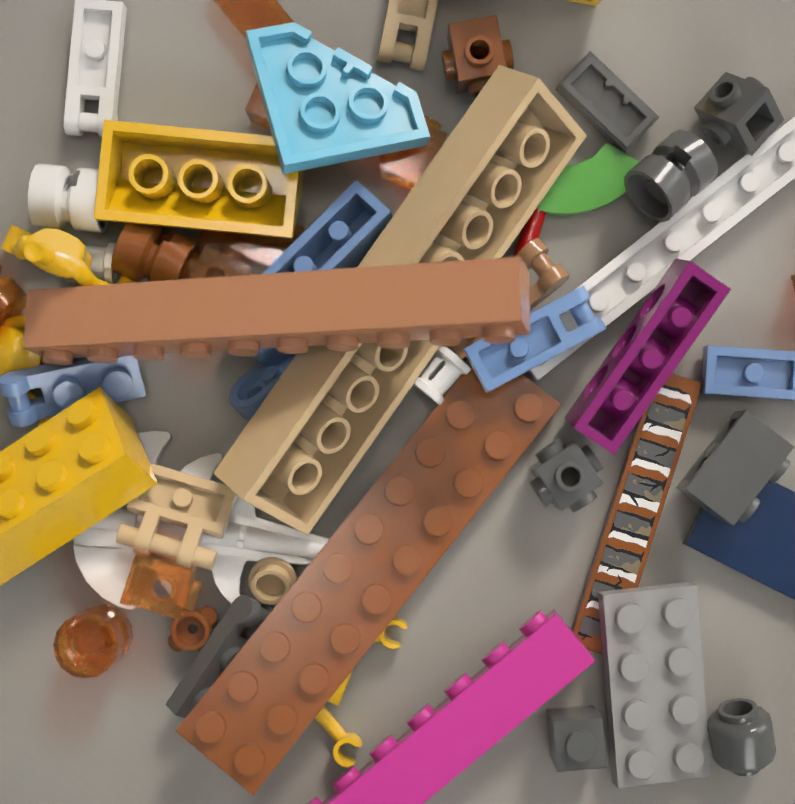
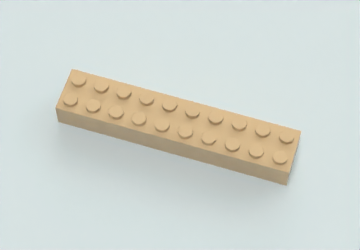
M499 65L357 268L502 258L587 135L538 77ZM429 340L410 341L409 347L402 349L382 348L377 345L378 342L358 343V349L354 351H333L327 349V345L308 346V352L295 355L213 474L242 500L308 536L440 346L430 344Z

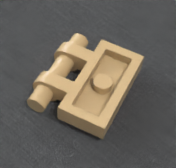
M150 463L158 484L126 505L129 512L143 516L140 527L135 528L121 524L116 536V543L133 547V553L146 557L154 553L174 559L177 566L192 569L195 565L212 570L218 552L200 547L203 534L223 539L238 495L225 484ZM161 521L186 528L183 540L180 541L159 535L158 530Z

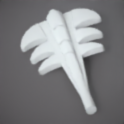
M164 431L138 433L149 463L158 465L164 448L172 439L171 434ZM220 453L200 457L186 465L180 472L212 481L213 472L223 460V456ZM237 496L223 539L203 534L200 547L218 552L212 569L214 581L222 595L232 604L240 596L241 576L246 562H257L266 557H277L287 561L289 564L309 565L329 541V538L309 533L307 536L293 527L257 517L255 513L256 507ZM126 505L73 538V548L76 563L86 582L102 598L119 607L131 610L137 606L134 596V576L143 555L133 553V547L116 543V536L121 524L139 528L143 516L129 512ZM161 521L158 534L182 541L186 528ZM151 553V555H154L155 568L163 587L172 598L184 607H192L194 601L191 594V579L196 566L194 565L192 569L176 565V560Z

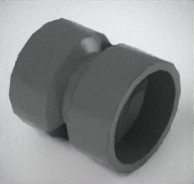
M677 130L655 147L651 155L645 156L627 172L624 177V186L629 198L643 214L655 221L665 222L678 213L688 203L690 197L699 194L715 179L718 174V164L708 145L698 136L689 131Z

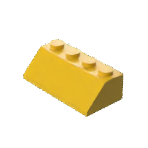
M104 120L94 219L293 239L302 198L304 170L283 174L272 136Z

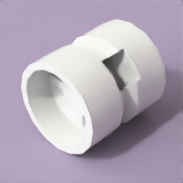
M35 165L28 187V212L32 225L35 227L63 229L68 223H71L76 231L104 233L109 221L94 219L99 169L79 167L74 174H71L66 166Z

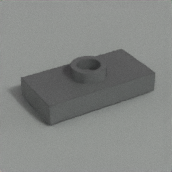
M591 51L555 88L615 148L624 153L659 119V116Z

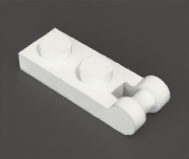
M75 0L64 110V131L66 135L82 136L84 132L98 133L99 138H102L104 120L118 121L117 110L127 8L123 2ZM85 99L99 101L98 114L86 113L84 111Z

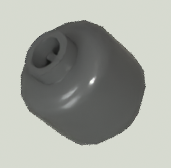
M744 698L726 700L709 717L708 730L712 756L720 767L739 776H752L773 761L776 755V746L771 716L762 707L757 706L754 701Z

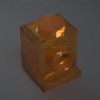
M137 553L135 554L120 603L127 606L133 605L179 620L184 615L185 609L194 611L203 585L202 582L195 580L199 568L193 566L192 569L177 566L176 560L151 553L149 556ZM163 579L170 583L172 588L170 596L161 597L156 594L154 584L157 580Z

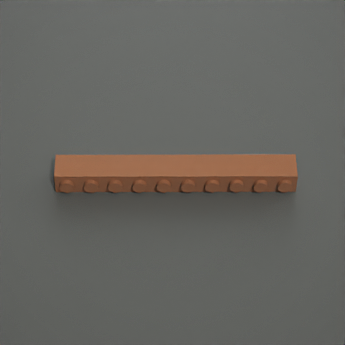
M521 257L33 289L27 290L23 348L42 356L43 363L66 366L73 364V358L85 357L89 361L96 363L118 362V356L133 355L138 360L160 361L164 359V353H180L181 356L186 358L204 359L211 357V351L228 350L229 354L236 356H256L259 354V348H277V351L282 353L302 354L308 352V346L327 345V349L333 351H354L358 349V343L378 342L377 345L379 347L387 349L409 347V342L414 340H429L430 344L436 346H456L462 343V338L482 337V340L487 343L504 344L515 341V335H530V273Z

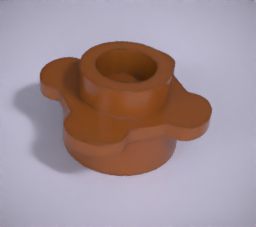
M182 604L174 606L170 612V617L173 620L171 635L168 637L170 648L177 652L182 650H198L200 652L213 633V624L218 619L217 611L208 605L202 609L186 608ZM195 624L197 632L191 633L189 625Z

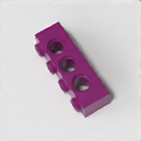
M675 258L564 418L576 430L612 454H615L731 289L692 261Z

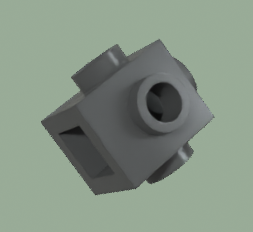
M725 72L694 107L704 125L702 133L711 143L721 148L728 145L751 156L784 121L768 87H765L753 77L744 79Z
M558 439L535 454L539 461L529 467L535 476V479L529 483L545 506L552 503L555 508L561 511L569 507L572 512H575L597 498L593 490L604 484L597 474L603 467L588 445L582 448L579 447L577 442H567L563 445L561 440ZM567 467H573L578 474L577 481L571 486H566L561 481V473Z

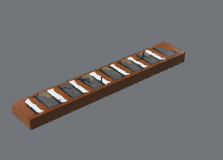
M671 374L636 423L571 628L589 651L602 655L598 592L637 588L639 586L703 383Z

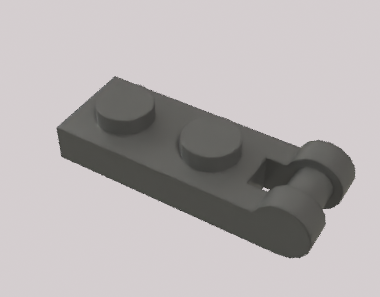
M240 595L232 602L165 704L175 716L186 718L275 607L267 604L261 605L258 600L246 595Z

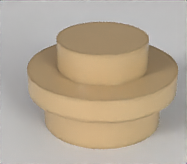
M266 557L260 559L252 566L248 576V586L258 601L267 605H275L279 603L296 582L297 576L295 570L287 561L277 557Z

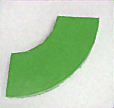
M606 142L594 157L576 165H566L536 209L546 212V215L564 217L603 208L627 192L624 186V177L639 161Z

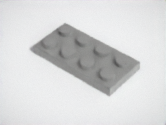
M692 582L598 592L612 783L620 789L712 777L698 585Z

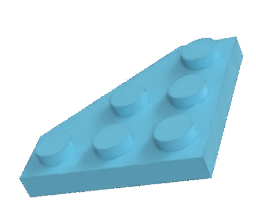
M295 22L246 31V45L283 174L427 146L430 134L416 91L400 82L397 86L372 73L373 67L339 47L334 51L311 38L312 32Z

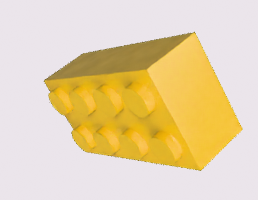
M101 387L77 400L65 410L0 451V586L158 484L131 416Z

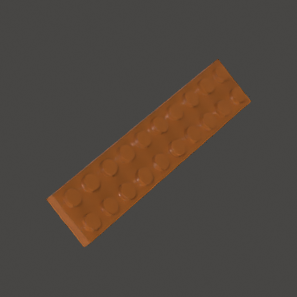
M471 364L469 365L471 368L469 373L460 376L444 396L445 401L435 407L176 729L179 735L253 796L561 406L558 401L525 375L521 374L485 393Z

